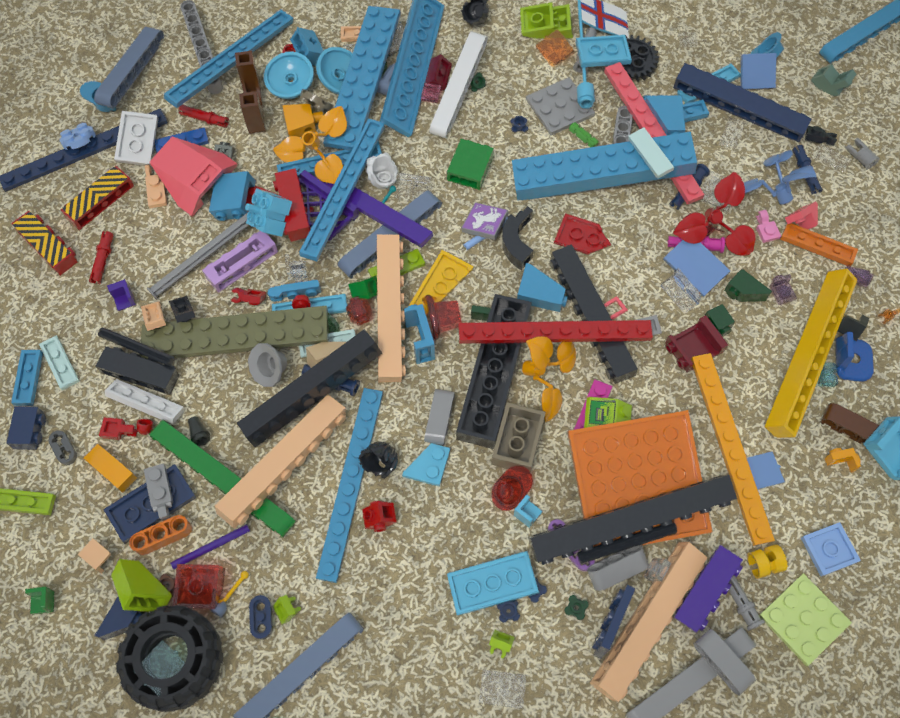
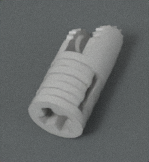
M859 138L854 140L855 144L861 149L858 152L851 145L845 147L867 170L876 165L880 160Z

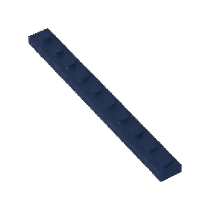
M161 108L148 113L158 116L157 128L168 124ZM119 126L102 132L94 138L90 137V142L82 147L72 149L69 146L67 149L59 150L0 175V183L3 190L7 192L116 146Z

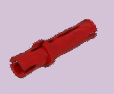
M184 104L179 106L178 109L180 110L178 112L180 115L207 122L208 125L214 124L227 128L229 122H226L229 121L228 117L217 115L212 111L206 112Z
M102 231L99 245L96 247L97 254L89 278L90 283L96 284L98 282L97 284H101L107 257L111 253V242L114 234L109 231Z

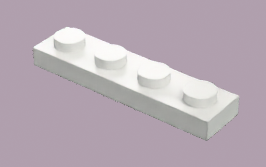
M118 379L105 390L106 397L170 424H174L184 412L183 406Z

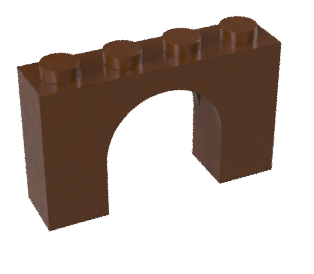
M252 50L235 53L236 67L243 93L239 94L240 106L248 133L265 132L260 77Z

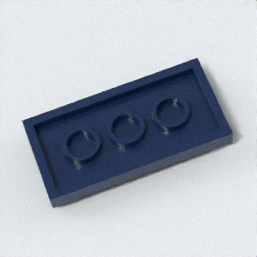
M175 464L166 469L174 502L172 503L173 507L168 508L170 515L197 498ZM146 482L103 509L124 544L129 542L135 533L149 528L162 520L159 518L158 511L154 512L151 507Z

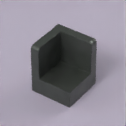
M845 315L840 323L838 332L843 335L846 332H853V340L857 341L867 327L869 318L862 315L859 320Z

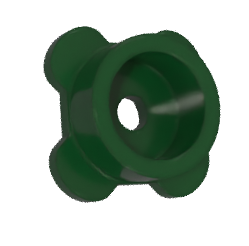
M480 72L473 76L470 83L473 92H477L478 89H483L486 86L485 78Z
M572 595L568 599L569 604L564 609V612L568 616L576 617L577 620H583L585 609L589 607V603L587 600H580L575 595Z

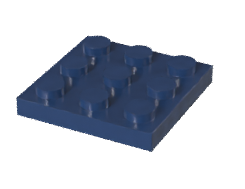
M627 584L624 590L619 589L618 593L613 597L609 606L610 612L605 616L600 627L602 631L595 638L592 648L595 650L593 654L595 657L601 659L610 650L636 588Z

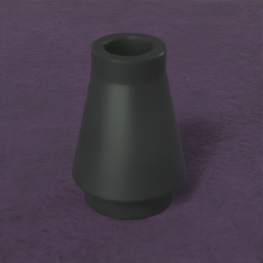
M198 416L189 418L188 424L191 441L197 446L207 444L210 441L209 431L202 424Z

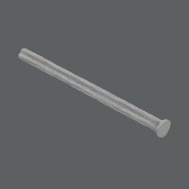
M247 213L152 287H147V290L157 300V296L249 225L246 224Z

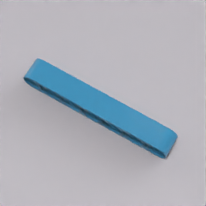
M894 0L822 47L819 54L832 64L835 60L838 61L843 58V55L854 51L855 47L861 46L868 42V39L879 35L880 31L890 28L891 24L900 21V0Z

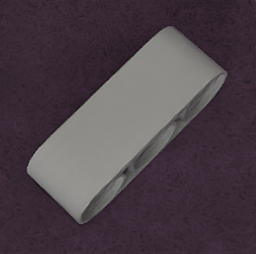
M627 106L618 108L612 144L629 141L628 136L631 132L633 115L629 113Z
M435 389L424 442L444 446L455 392Z
M639 545L594 563L587 568L594 589L601 591L645 571L649 564L643 547Z
M709 629L693 644L698 653L736 695L740 696L756 681L752 672L712 629Z

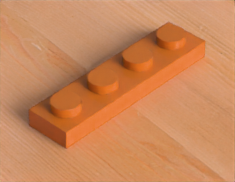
M793 223L786 224L780 240L849 267L852 266L858 251L857 248Z

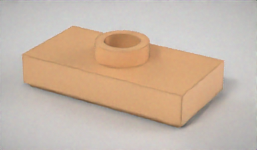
M160 301L141 307L147 331L166 325Z

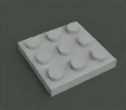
M570 77L525 97V100L550 135L569 128L574 122L578 124L595 116V112L591 107L585 109L578 104L577 87Z

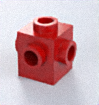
M373 501L370 503V506L362 509L365 529L382 532L386 530V527L397 523L394 503Z

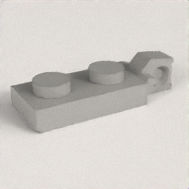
M163 463L143 470L151 507L154 512L158 511L159 518L165 521L170 518L168 508L173 507L172 503L174 502L166 466Z

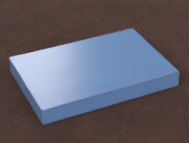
M682 240L663 259L703 297L730 272L700 242L691 244Z

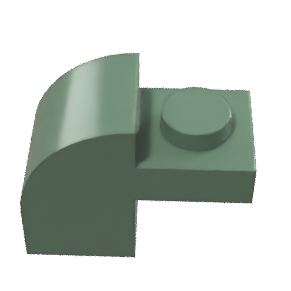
M830 64L818 69L811 81L818 89L832 96H838L844 88L852 84V80L857 74L853 69L839 74L834 66Z

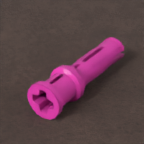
M668 236L667 247L674 248L683 239H681L680 237ZM706 236L700 243L709 251L723 253L725 237L718 239Z

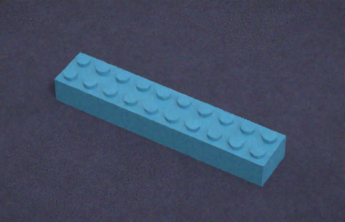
M691 132L653 137V140L674 166L673 171L659 179L696 174L697 159ZM630 141L512 160L517 201L659 180Z

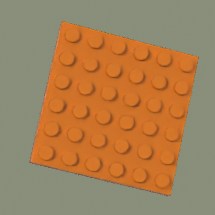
M688 410L567 431L583 519L702 481ZM698 511L692 513L693 517L685 520H680V517L673 519L672 521L677 527L676 534L642 545L712 533L709 512L700 514Z

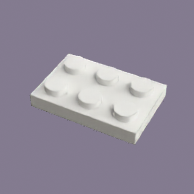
M122 111L114 158L115 162L151 166L149 162L153 157L158 124L157 115Z

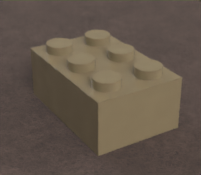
M507 402L492 454L491 465L530 475L546 412Z

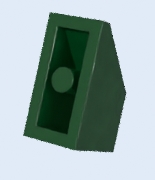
M741 269L728 282L724 290L727 292L728 297L739 302L766 301L772 293L769 288L744 269Z

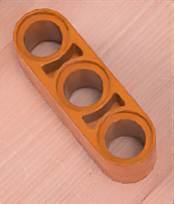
M177 515L135 533L129 540V546L139 555H146L187 537L192 531V525L184 516ZM185 523L184 528L177 531L178 525ZM165 531L164 537L157 539L159 533ZM145 540L144 546L138 548L139 542Z

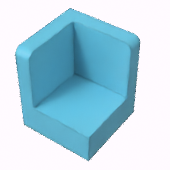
M526 495L515 508L513 516L530 528L541 515L542 510L531 503L530 496Z

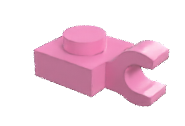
M766 210L759 211V215L756 218L760 225L756 227V230L762 242L766 243L780 239L781 234L775 221L769 222V215Z

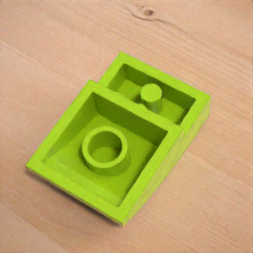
M550 2L520 8L522 36L535 39L573 38L569 4L553 7V3Z

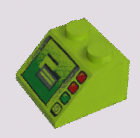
M587 397L584 428L631 420L632 405L619 399Z

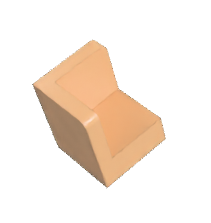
M92 538L78 555L102 574L104 570L100 566L109 558L111 553Z

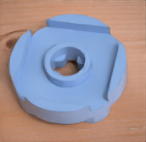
M81 123L76 126L77 128L62 131L59 141L64 149H67L68 146L72 149L82 147L90 142L89 138L91 136L93 138L96 136L93 128L87 126L86 123Z

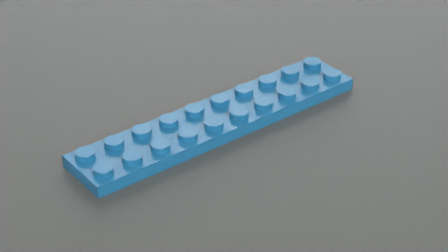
M412 0L380 118L381 123H385V125L406 137H410L413 133L445 6L437 0Z
M368 6L335 107H343L347 119V129L344 134L337 138H333L328 134L323 141L325 147L352 151L368 120L399 22L400 9Z

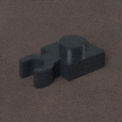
M808 126L805 133V140L821 144L825 142L833 146L837 141V134L826 133L819 126Z

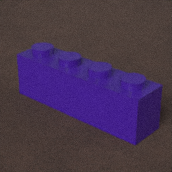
M719 545L684 598L683 603L675 612L673 618L695 633L698 630L703 631L709 622L706 619L710 611L714 613L720 605V602L717 600L721 594L726 595L732 585L729 581L733 575L737 577L741 572L743 566L740 564L743 559Z

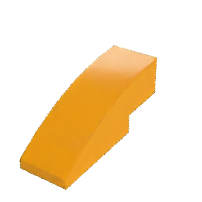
M99 444L83 458L122 493L137 479L130 470Z

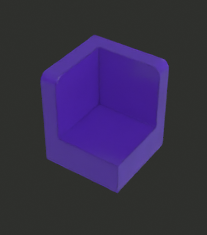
M125 279L107 285L118 311L136 305L131 288Z

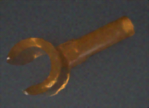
M900 308L894 311L886 309L878 317H885L886 320L882 323L886 324L894 319L896 314L900 313Z

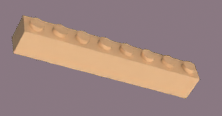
M377 235L378 347L382 352L378 356V383L401 382L402 376H405L406 373L405 365H402V358H405V346H401V340H405V328H401V322H404V311H401V304H404V293H400V287H404V276H400V270H403V258H400V253H403V242L399 241V235Z
M326 395L215 505L217 515L234 529L238 525H243L247 521L249 514L253 510L259 509L263 504V500L268 495L274 494L278 485L282 481H286L291 476L292 471L297 466L300 467L305 462L306 457L318 449L319 443L323 439H328L337 425L343 424L346 419V408L330 395Z
M678 542L591 680L590 684L610 700L619 702L626 696L627 688L637 678L639 669L643 662L649 658L652 647L661 639V633L665 626L672 621V615L676 608L681 606L683 597L694 585V579L697 574L704 569V563L708 557L690 542Z

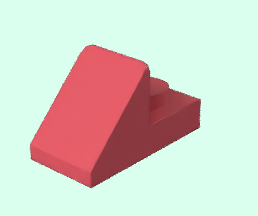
M817 202L805 205L785 217L787 224L795 222V224L805 229L816 227L818 225Z

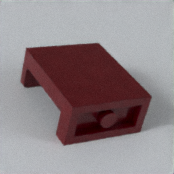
M705 315L692 327L675 336L669 335L666 339L665 347L670 354L673 353L676 357L679 368L684 369L688 373L693 370L692 357L711 353L712 358H715L725 352L728 344Z

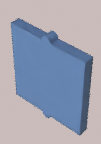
M773 452L747 458L757 489L785 482L780 471L781 466L777 464Z

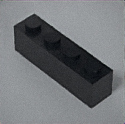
M105 346L95 366L102 374L167 395L171 394L180 376L173 365H163L151 358L144 359L133 352L128 354L118 347L109 348Z

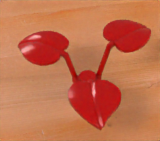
M732 172L720 180L714 190L716 200L724 204L717 206L716 209H707L705 215L698 212L687 215L675 227L674 235L688 243L696 244L703 241L706 237L707 228L705 226L709 225V222L720 224L731 232L725 238V245L730 252L740 256H746L753 252L756 236L751 227L739 225L733 230L722 222L723 213L720 210L727 207L728 204L738 206L745 196L743 180L736 172Z

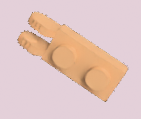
M145 165L148 207L167 206L165 185L158 175H151L152 169L150 165Z

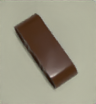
M835 403L828 404L820 421L821 424L824 425L825 423L831 426V429L840 434L844 433L850 436V439L860 444L861 442L864 443L879 427L878 424Z

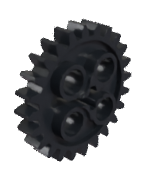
M633 35L630 38L626 36L632 61L631 64L622 65L632 81L636 79L639 82L640 78L645 80L646 76L651 77V74L655 73L659 56H657L658 51H655L656 46H651V41L646 43V38L639 40L640 36H637L636 39Z

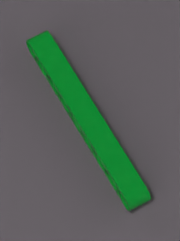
M161 420L148 434L154 441L157 440L167 451H171L183 463H187L192 470L198 474L200 473L205 480L212 485H216L225 495L241 480L240 477L164 420ZM268 498L263 500V504L259 509L253 510L250 513L258 520H262L265 523L264 525L272 531L280 534L281 538L296 523L289 514Z

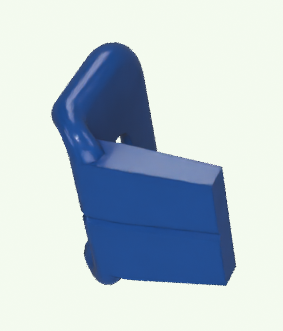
M846 332L841 337H837L835 343L838 376L843 380L864 382L869 380L874 373L873 350L871 346L863 340H853V332ZM854 354L860 357L859 363L851 362Z

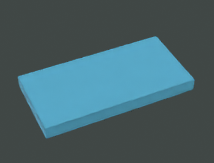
M528 551L447 573L457 616L539 593Z

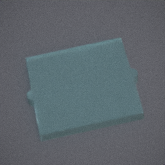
M162 640L141 664L149 676L156 679H166L177 674L184 666L185 661L178 655V651H173ZM143 684L144 686H149L157 696H161V688Z

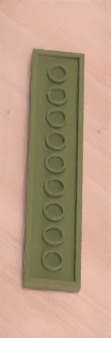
M327 306L191 319L187 322L179 323L171 321L166 322L165 326L147 331L145 324H142L141 343L174 356V358L251 351L258 343H268L273 348L313 345L328 342ZM140 354L142 358L148 359V357Z

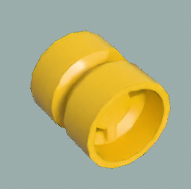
M777 544L765 547L764 551L758 549L747 553L749 566L753 564L758 566V569L751 570L757 579L767 577L771 572L773 574L784 572L788 568L786 556L782 548Z

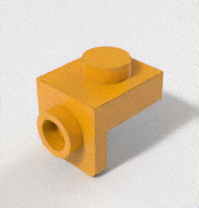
M836 448L829 451L830 454L825 457L827 466L847 462L851 473L861 467L860 457L855 453L854 448L845 450Z

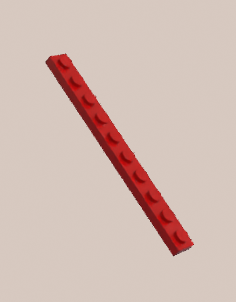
M651 320L479 322L458 324L459 344L526 343L527 340L534 337H547L551 342L651 341L653 338Z

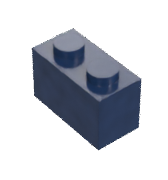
M14 406L6 444L12 449L37 450L38 444L42 442L41 428L46 423L45 413L39 407Z

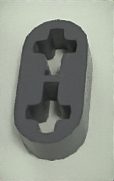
M61 430L51 433L48 441L57 460L63 465L73 464L77 459V453L69 437ZM58 436L62 438L61 442L63 445L61 446L56 442ZM64 450L69 453V459L67 460L64 458Z

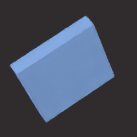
M776 53L742 54L740 86L744 89L776 88Z

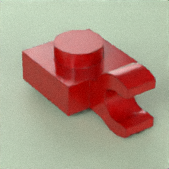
M238 287L232 289V292L237 293L239 296L238 298L233 297L231 299L233 303H239L242 300L250 305H259L266 298L265 291L243 290Z
M104 417L99 436L103 439L120 440L122 435L136 437L138 431L134 429V425H125L123 419Z

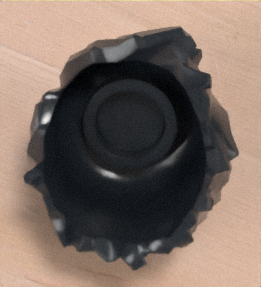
M470 0V3L465 2L462 10H460L463 21L470 23V25L484 24L490 12L488 0Z
M379 441L369 444L365 450H361V454L358 457L359 464L362 465L366 472H372L375 476L381 475L383 479L387 478L398 464V454L395 448L386 442ZM380 461L385 464V468L379 465Z

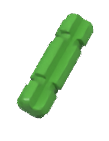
M576 122L570 125L569 131L573 134L576 133V136L585 144L588 143L589 147H596L599 141L582 127L579 128L580 125Z

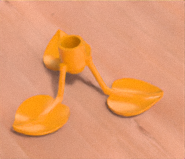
M342 106L331 109L321 117L318 128L324 133L307 131L302 135V139L298 136L287 137L273 148L275 154L284 162H292L304 158L303 152L306 151V146L309 149H315L323 159L315 165L316 177L322 182L335 184L343 168V163L335 154H330L325 158L318 148L320 145L318 137H326L329 134L331 137L337 138L344 134L347 129V119Z
M534 337L526 341L530 349L532 361L526 360L523 363L522 372L526 376H533V380H538L548 386L542 393V409L546 412L544 420L547 422L559 412L562 405V395L559 389H553V385L541 379L540 376L545 373L547 366L559 364L562 373L570 372L576 361V349L572 342H561L557 349L559 361L550 362L549 358L553 354L551 340L547 337Z

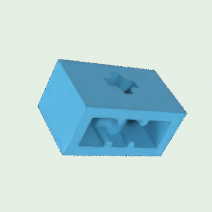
M297 27L290 39L297 53L306 56L312 66H316L317 59L324 50L313 30Z

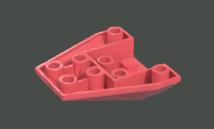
M171 137L149 162L178 207L191 217L203 206L204 203L201 198L222 174L232 173L238 166L235 161L224 153L175 137Z

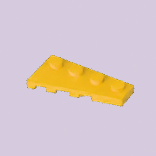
M441 250L409 306L423 304L427 316L473 270L474 266Z

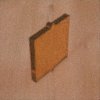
M558 29L549 36H545V39L535 45L551 67L561 61H565V58L574 52V49Z

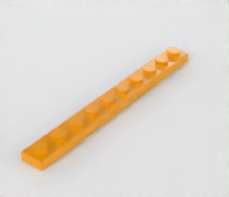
M711 353L694 356L691 358L693 369L752 544L757 546L774 542L775 539Z

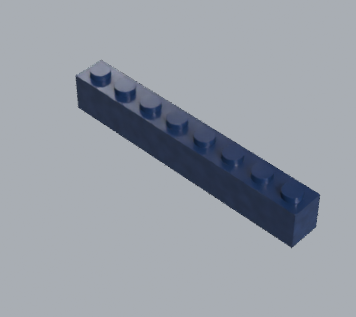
M684 63L673 86L674 89L681 90L690 96H695L699 100H704V102L796 142H800L812 118L803 113H798L787 106H782L771 99L764 98L755 92L748 91L739 85L732 84L723 78L716 77L687 63Z

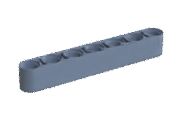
M151 27L143 28L95 92L94 100L96 104L110 108L117 106L158 50L159 43L164 38L162 30Z
M427 190L399 213L421 224L420 222L424 218L427 219L433 214L434 210L441 207L442 202ZM382 225L339 260L337 266L350 279H353L357 272L360 273L367 267V264L377 259V235L398 234Z
M350 612L347 613L234 714L233 718H268L270 716L269 713L283 705L291 693L295 694L305 685L304 682L309 677L315 676L321 670L320 667L323 664L329 663L338 655L337 652L342 647H347L354 640V636L359 632L361 634L364 631L362 625Z

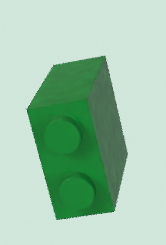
M460 139L447 170V181L480 190L492 162L494 148L475 143L471 140Z

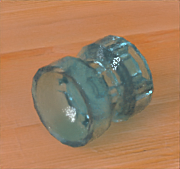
M826 362L817 381L819 387H835L838 385V377L836 376L837 365L835 363Z

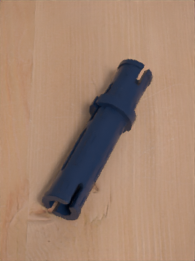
M797 145L799 151L794 147L792 152L798 161V168L811 166L812 161L810 157H807L804 146ZM817 177L805 178L812 195L817 194L815 187L819 193L822 192L823 189Z

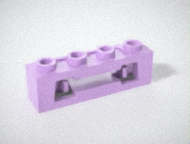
M259 231L254 233L245 242L239 243L230 252L223 254L215 262L208 264L202 271L206 279L219 293L278 253V250L273 240L266 233ZM264 253H267V254L264 255L262 258H260L259 260H257L258 257H260V256L263 255ZM230 276H233L231 279H229V280L226 281L225 283H222L223 281H225L226 279H228Z

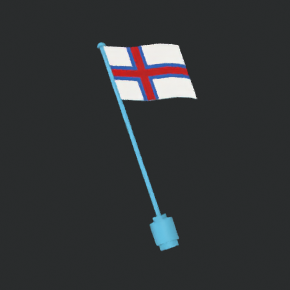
M577 0L580 38L583 37L582 22L597 30L612 35H626L629 38L626 11L600 0ZM582 67L583 82L577 86V100L580 107L586 109L593 106L595 95L594 85L586 81V67Z

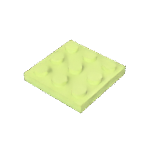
M804 573L759 615L806 666H809L852 623Z

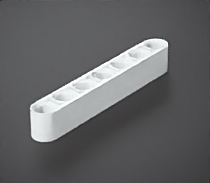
M472 31L469 33L431 123L430 134L447 138L446 135L450 132L485 50L488 40L486 35Z

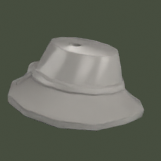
M258 343L251 350L248 358L249 371L257 383L263 387H273L280 382L281 374L287 367V359L282 352L277 351L268 343Z

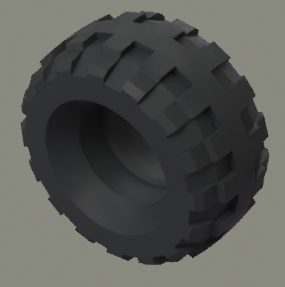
M165 605L157 607L152 612L144 613L134 625L129 626L125 632L126 636L123 642L119 644L117 651L119 658L116 663V670L120 676V684L123 690L141 706L161 712H175L176 710L186 709L193 706L198 700L203 699L210 692L209 690L214 682H217L221 663H223L222 642L216 629L206 617L185 606ZM176 636L181 638L187 645V659L184 666L177 674L170 678L163 679L157 677L151 668L153 651L160 642L169 637Z

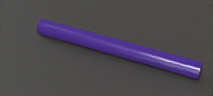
M246 524L170 562L173 570L250 532V529Z

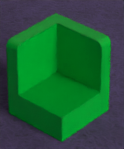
M376 276L359 279L348 284L353 301L365 300L377 295Z
M48 587L25 589V594L31 597L30 614L54 612L55 591Z

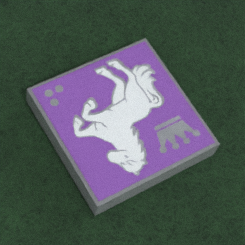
M475 202L461 230L463 233L495 240L508 216V210Z

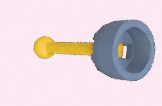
M247 571L241 572V577L223 599H216L209 605L208 609L222 618L227 610L226 601L241 582L249 577Z

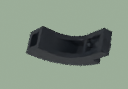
M528 206L523 211H519L516 217L511 214L508 216L502 233L503 251L508 260L520 270L533 258L534 251L524 244L518 235L532 219L533 209Z

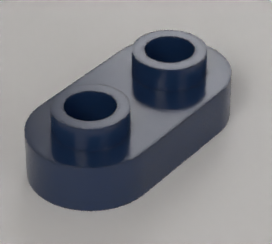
M263 595L255 596L249 604L250 632L259 640L267 639L273 631L272 604ZM259 604L265 605V608L262 611H258L257 609ZM265 625V631L260 633L258 631L259 626Z

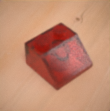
M177 564L172 606L179 605L190 609H216L224 588L225 568L220 565Z

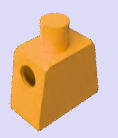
M310 104L282 105L289 137L298 136L300 138L307 131L316 132L315 123H319L323 116L322 111L312 113Z

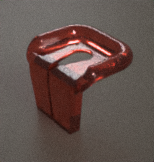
M426 295L422 298V302L428 306L433 341L439 339L440 332L458 328V324L462 323L457 300L434 302L431 295Z

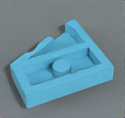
M431 443L403 472L402 477L440 487L450 448Z

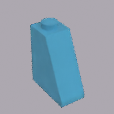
M682 95L647 96L646 103L666 135L685 133Z
M526 263L517 299L532 302L531 306L560 312L561 307L566 306L568 296H564L566 289L531 264Z

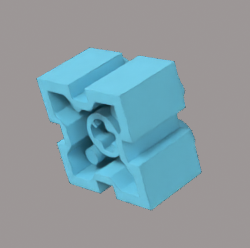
M256 188L252 196V203L254 205L247 203L245 206V210L249 211L246 224L255 227L261 232L282 237L286 224L284 219L286 215H289L292 201L275 193Z

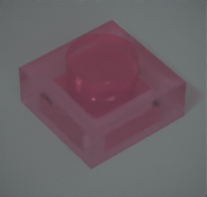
M424 83L421 101L438 103L441 85Z

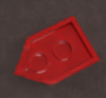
M566 213L554 240V244L563 247L572 244L575 251L585 254H591L611 246L600 224Z

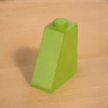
M118 560L111 577L123 610L152 612L157 607L168 604L172 597L171 593L140 561Z

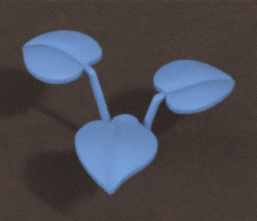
M788 150L769 157L763 163L764 166L776 165L780 184L775 186V190L773 191L764 180L756 178L744 182L745 193L764 185L773 197H777L779 204H786L793 200L789 181L816 177V173L813 167L809 165L795 169L783 178L779 162L786 161L793 155L792 150Z

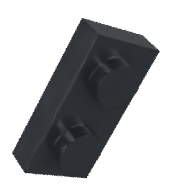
M187 296L169 301L177 323L187 322L195 317Z

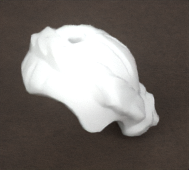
M382 153L367 159L366 171L368 179L373 186L379 189H386L395 184L398 170L388 153Z

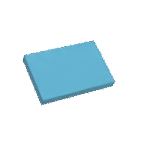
M626 35L576 38L575 43L581 68L610 66L619 62L622 65L631 64L632 59Z

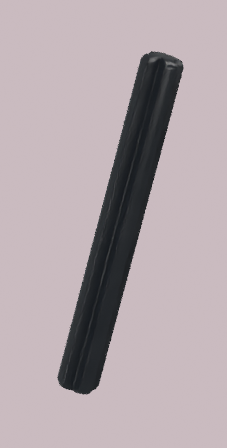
M102 327L99 329L98 336L165 365H173L174 356Z
M675 523L662 527L660 525L648 532H638L633 534L634 536L614 540L613 543L608 545H598L594 549L585 552L579 551L577 557L579 562L583 564L676 534L677 527Z

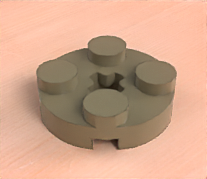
M302 89L299 99L312 106L315 103L314 107L324 113L332 109V104Z

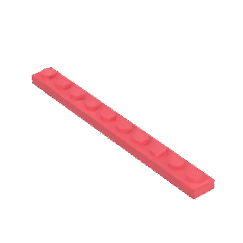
M619 62L605 67L604 73L624 105L627 106L629 113L633 115V119L640 129L644 127L652 138L666 136V133L622 64ZM692 174L671 178L687 205L703 199L704 193Z

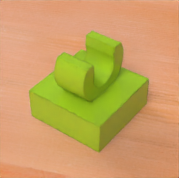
M281 596L272 606L282 625L289 622L301 610L300 606L293 608L291 604L296 600L295 597Z
M494 630L489 643L491 645L490 654L493 655L496 648L501 649V658L503 659L506 653L510 652L515 637Z

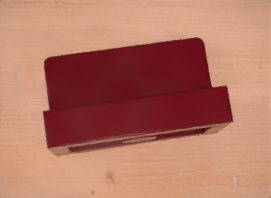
M439 54L431 59L424 88L432 84L440 91L446 90L452 63L443 55Z

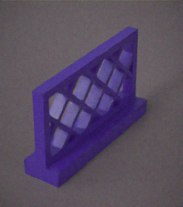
M303 170L300 173L301 178L299 181L300 185L304 186L307 192H302L303 197L307 196V202L304 203L308 210L309 225L312 228L314 223L310 221V217H318L320 212H310V207L320 206L321 211L332 188L308 171ZM309 196H318L320 201L309 202ZM349 200L341 213L346 218L343 221H337L328 241H331L351 220L355 221L359 216L358 207Z

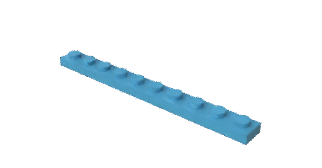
M280 9L165 92L164 99L178 108L236 65L235 53L251 50L254 52L291 25L293 17Z
M368 118L299 251L300 257L318 261L367 164V159L370 158L385 128V123Z
M363 389L316 575L317 580L337 583L365 470L359 464L358 457L361 454V450H365L371 444L383 391Z

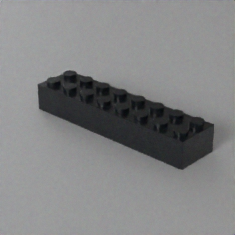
M495 294L487 322H528L532 302ZM481 343L456 430V440L494 449L522 343Z

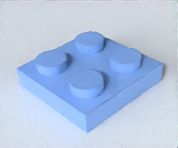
M840 522L801 538L820 577L861 561Z

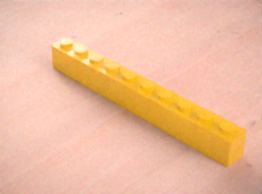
M847 268L829 271L823 282L764 426L777 438H795L857 283L856 277Z

